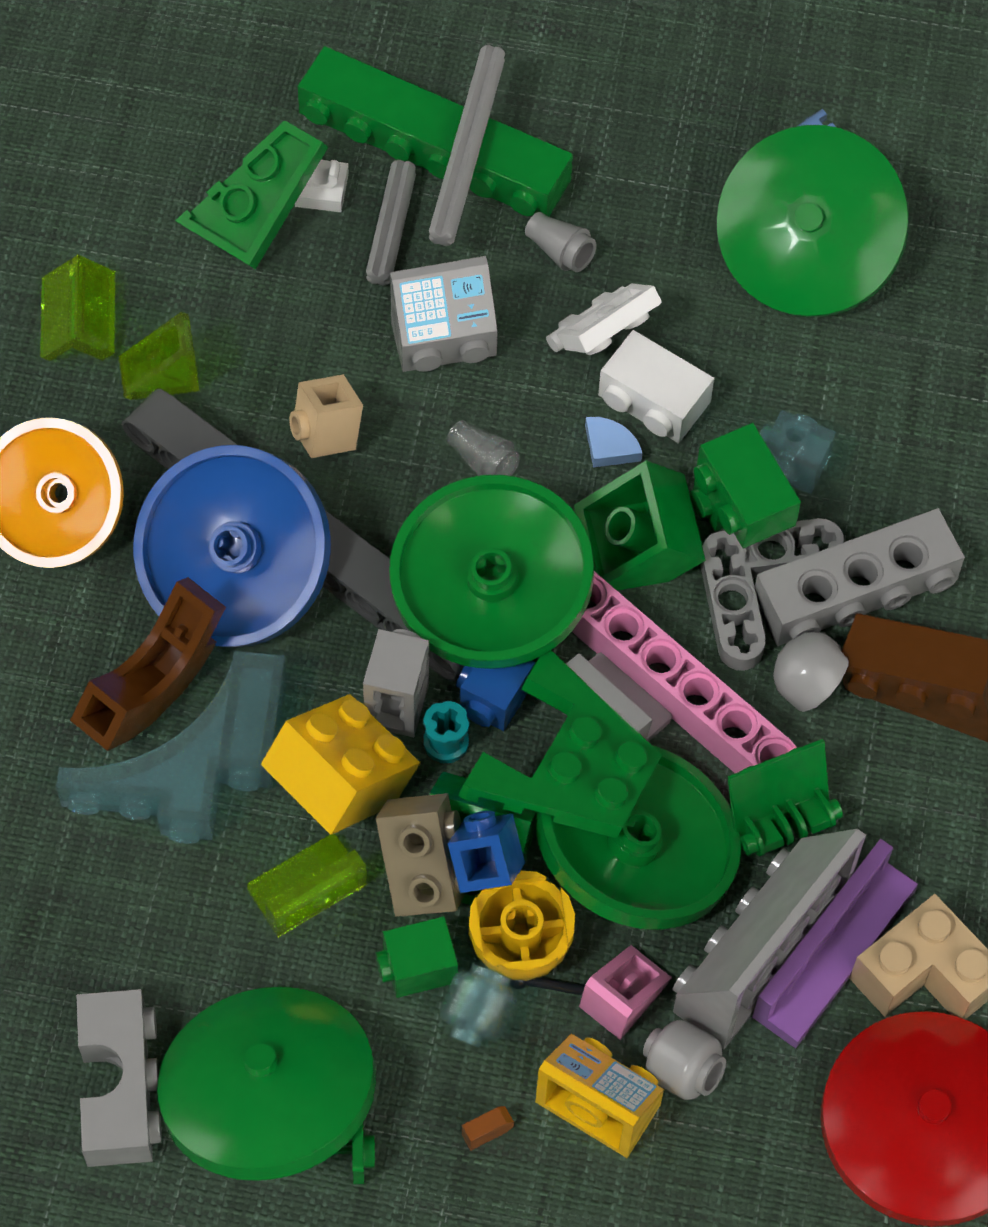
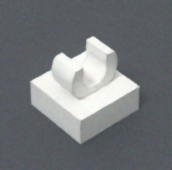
M321 160L297 199L295 207L342 212L349 174L348 163L338 162L337 160Z

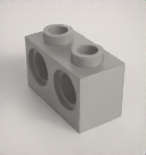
M378 629L363 682L364 705L389 732L414 738L429 686V640L421 639L416 633L404 629H396L392 632Z

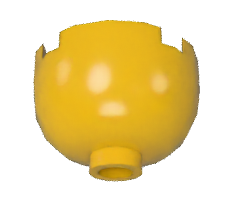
M520 870L512 885L483 889L478 897L474 898L470 906L469 936L475 953L490 971L506 979L528 981L547 975L563 961L573 942L575 912L569 895L562 888L559 890L555 884L546 881V876L535 871Z

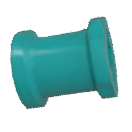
M452 701L433 704L426 711L423 718V724L426 729L424 749L427 755L434 761L453 763L460 760L466 754L469 747L467 712L460 704Z

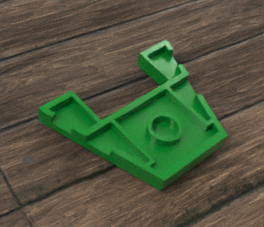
M550 650L538 658L521 690L567 715V718L535 774L530 778L482 752L458 796L464 800L476 803L480 797L503 803V810L519 814L525 808L552 815V822L617 838L662 754Z

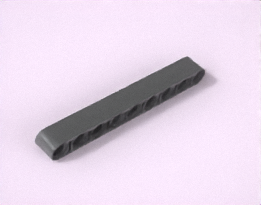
M159 388L155 389L122 421L123 430L132 442L167 469H170L174 464L197 451L221 445H237L172 395ZM325 511L330 529L331 553L323 587L378 629L390 632L396 629L408 630L394 602L390 584V559ZM429 650V667L443 678L456 681L464 666L448 661Z

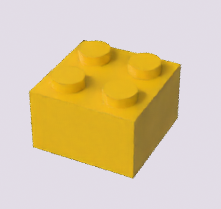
M351 694L286 720L261 763L267 772L330 835L379 813L388 799L399 798L420 764L405 748L403 742L393 736L370 713L369 709L363 703L357 701Z

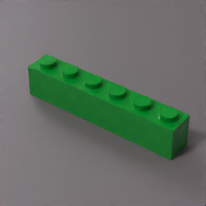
M324 46L297 86L299 114L304 115L314 124L327 125L345 133L355 142L368 143L386 151L396 160L410 161L427 169L433 176L444 179L464 106ZM489 118L469 189L480 197L493 198L511 206L513 210L523 216H533L537 212H542L549 217L571 182L573 154Z

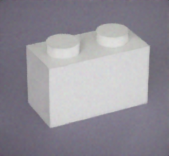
M632 330L601 369L598 395L612 409L618 412H627L642 421L655 435L667 436L680 443L710 404L714 377Z

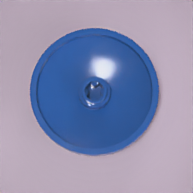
M221 445L206 448L183 458L168 469L152 487L141 507L133 542V556L138 581L147 601L156 614L160 616L176 582L189 577L226 606L211 638L217 642L215 646L229 648L253 646L269 641L296 624L310 609L322 589L331 553V536L327 515L321 499L307 478L290 463L274 454L240 445Z

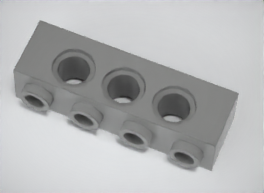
M939 508L759 573L756 578L755 592L759 610L776 645L780 646L805 632L820 633L821 630L837 624L840 627L850 626L854 621L856 613L866 615L883 607L885 610H893L906 604L912 596L926 591L932 594L942 592L950 588L958 579L965 557ZM896 561H908L911 564H913L915 568H902L896 563ZM862 577L868 580L870 585H858L850 578ZM815 593L822 596L826 601L813 602L804 595Z

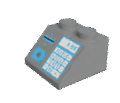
M486 256L390 272L391 325L402 372L412 370L426 372L434 370L440 365L457 362L477 363L487 357L497 355V324Z

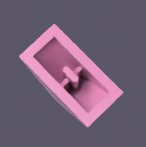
M630 945L589 978L585 984L579 1007L621 1040L667 986L672 977Z

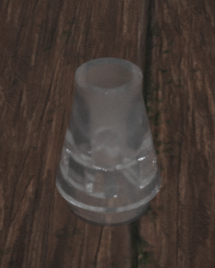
M465 420L458 421L448 433L447 443L460 454L478 476H512L519 464L520 455L514 450L513 442L472 426Z

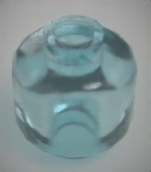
M472 964L470 971L463 970L455 973L439 1012L441 1019L453 1026L449 1036L477 1048L480 1047L482 1039L490 1041L501 1039L505 1034L518 999L514 990L509 988L511 979L475 964Z

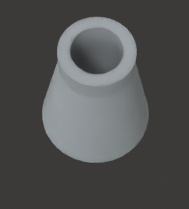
M542 212L535 213L525 228V235L533 240L563 271H582L591 262L595 254L597 244L595 239L591 237L588 229L548 217Z

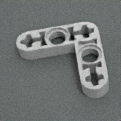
M819 518L797 521L796 526L744 549L734 533L729 535L726 531H719L705 539L702 547L706 561L702 562L700 566L718 653L722 662L728 667L741 671L752 669L760 662L763 656L765 633L753 578H757V574L819 552L818 545L812 544L813 537H821L823 543L828 544V548L844 543V535L837 524L828 519ZM794 538L798 539L797 548L801 547L800 555L797 556L794 555ZM768 540L776 541L784 547L786 553L779 559L769 560L760 554L758 546ZM724 549L726 555L731 556L730 575L722 577L723 567L721 559L715 557L716 550ZM736 591L744 596L746 605L739 610H728L720 604L718 598L723 592ZM743 624V640L745 644L750 645L748 653H741L738 646H733L736 635L735 626Z

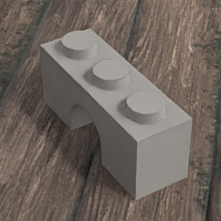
M141 989L77 994L78 1047L83 1062H109L118 1066L123 1071L119 1084L110 1093L100 1097L80 1098L82 1153L87 1167L153 1162L152 1144L162 1143L160 1110H150V1091H157L159 1076L157 1058L148 1059L147 1040L157 1039L155 1007L145 1006Z

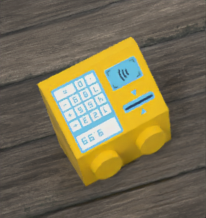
M571 1033L540 1066L535 1103L628 1158L661 1106L664 1089L658 1086L656 1077L644 1068L636 1065H631L628 1068L611 1058V1051L599 1041L589 1037L581 1040Z

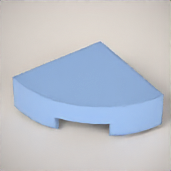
M586 417L585 428L593 468L641 461V447L635 436L626 427L607 418Z

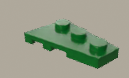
M284 120L243 158V164L223 183L218 181L206 192L208 196L191 212L186 210L175 221L256 270L327 151L328 146Z

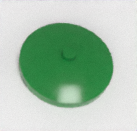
M827 125L791 127L770 135L757 143L738 161L731 171L723 187L717 211L718 242L722 256L733 277L741 287L762 304L778 312L796 317L816 318L836 315L855 308L871 298L887 283L896 270L904 253L909 231V209L906 194L899 176L891 163L874 145L853 132Z
M481 475L465 478L444 486L429 495L410 513L401 526L393 544L389 566L394 602L408 630L419 635L421 639L429 640V650L436 655L463 666L485 669L520 665L546 654L560 644L581 620L591 597L594 580L590 540L581 520L573 509L562 498L544 486L530 480L507 475Z
M652 745L662 756L617 838L552 822V815L536 812L535 826L538 845L547 867L559 884L575 900L595 914L615 923L639 929L663 930L692 923L705 916L720 902L737 873L741 855V842L739 832H735L733 828L731 808L714 783L685 759L670 751Z
M292 987L258 988L237 993L216 1002L200 1012L185 1025L172 1041L162 1061L157 1085L158 1102L170 1137L175 1145L191 1161L210 1172L228 1178L253 1181L272 1180L308 1170L330 1158L350 1141L363 1124L371 1108L376 1088V1070L371 1047L363 1028L352 1014L340 1004L326 996L305 989Z

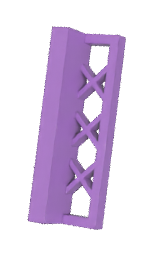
M882 839L876 843L758 996L752 1018L795 1049L848 981L856 958L880 939L916 891L918 884L888 863L893 847Z

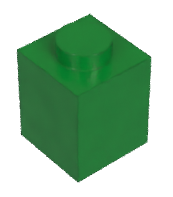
M445 916L383 931V950L375 952L382 983L392 981L396 998L458 983V963Z

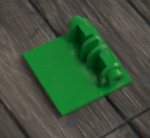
M823 739L794 748L785 754L755 766H749L740 772L728 776L733 828L735 832H739L741 847H743L748 856L756 853L760 857L769 851L784 846V843L786 845L793 844L794 837L791 827L801 839L808 837L807 827L814 834L826 828L835 827L836 820L843 818L839 802L835 798L829 800L826 751Z

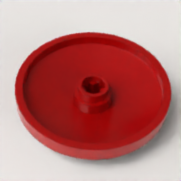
M929 1011L909 1012L891 1016L874 1023L854 1037L840 1053L830 1071L821 1102L822 1135L829 1158L836 1171L853 1193L866 1204L896 1220L931 1227L960 1224L988 1213L987 1030L971 1021L954 1015Z

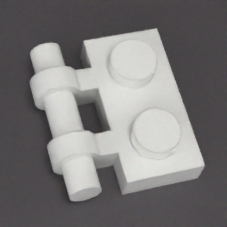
M634 283L627 287L621 286L612 293L604 292L593 299L592 306L581 314H571L560 321L558 324L559 328L549 334L546 340L555 352L564 348L565 350L586 353L587 355L598 353L607 348L612 343L610 337L622 329H632L644 323L649 318L648 312L661 304L662 301L654 286Z

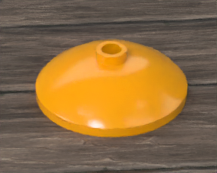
M59 418L33 419L7 431L0 437V548L23 563L44 568L76 564L98 551L107 542L117 526L124 498L121 471L115 456L107 444L87 427L74 421ZM60 484L65 485L68 490V496L63 502L58 501L55 495L56 489Z

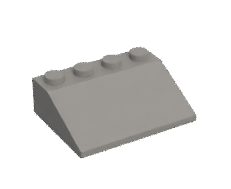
M859 829L804 837L800 839L791 852L783 848L769 865L766 874L770 878L760 890L754 886L751 887L739 902L735 912L740 916L732 926L727 929L721 925L709 939L704 948L708 956L700 966L696 968L690 964L679 976L672 989L677 993L673 1012L683 1020L714 1036L721 1043L722 1049H725L753 1014L758 996L853 875L866 834Z

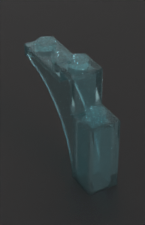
M234 651L227 676L216 696L190 726L170 741L141 756L120 763L88 768L59 767L56 788L61 806L68 807L70 811L83 815H93L98 813L99 810L119 812L122 816L135 820L148 819L150 815L157 816L161 836H168L172 841L193 844L197 843L199 839L213 840L220 784H228L231 788L239 791H255L259 787L272 788L273 777L261 763L280 731L287 680L285 656Z

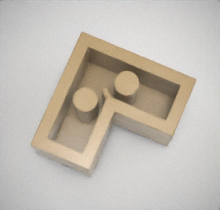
M933 894L856 958L849 979L884 1017L889 1015L922 986H925L951 1015L967 1019L988 1001V949L936 894Z

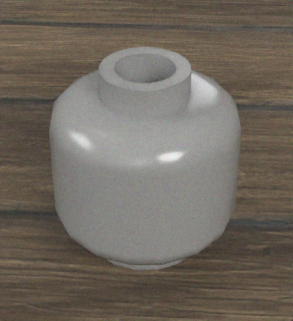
M685 1020L672 1021L663 1029L656 1028L647 1038L643 1048V1055L647 1057L646 1070L656 1077L658 1086L683 1100L696 1099L700 1095H709L718 1086L725 1072L726 1059L722 1057L721 1043L711 1034Z

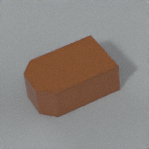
M500 1106L463 1124L462 1136L471 1151L508 1132L514 1127V1121L507 1108Z

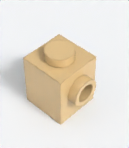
M344 374L299 382L295 411H292L289 417L292 435L296 440L301 441L311 458L356 450L363 404Z

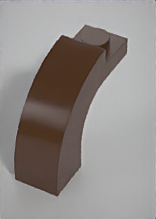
M189 577L177 581L156 624L145 641L119 667L107 674L89 680L70 721L107 751L126 743L140 734L158 719L198 674L217 643L211 636L226 606Z

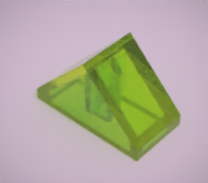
M180 312L119 356L124 398L130 400L147 398L157 388L166 391L170 395L199 391L189 314Z

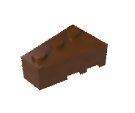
M856 613L841 651L849 661L848 668L842 678L846 690L859 697L875 700L988 742L987 639Z

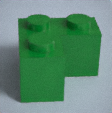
M750 423L700 445L697 466L694 467L695 480L693 490L690 492V498L697 514L701 518L707 517L715 532L724 529L729 535L734 533L744 549L796 526L801 501L754 423Z

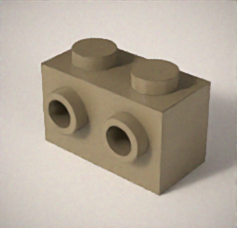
M449 794L388 799L377 815L376 823L395 917L457 911L466 892L460 893L448 842L461 825V818L457 810H451Z

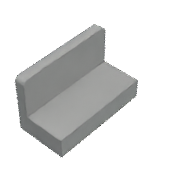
M578 653L566 663L596 694L648 742L670 723L671 713L602 653L596 654L589 661Z

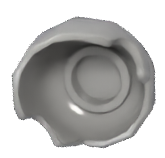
M805 632L787 642L779 652L773 672L776 689L782 697L799 711L805 712L816 708L832 694L841 682L848 668V658L841 652V646L825 633Z

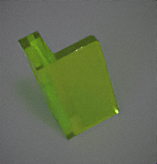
M78 254L42 278L40 357L48 361L53 360L71 348L101 361L115 354V271Z
M332 834L253 879L247 884V890L279 938L366 886V865L355 849L348 853L338 837Z

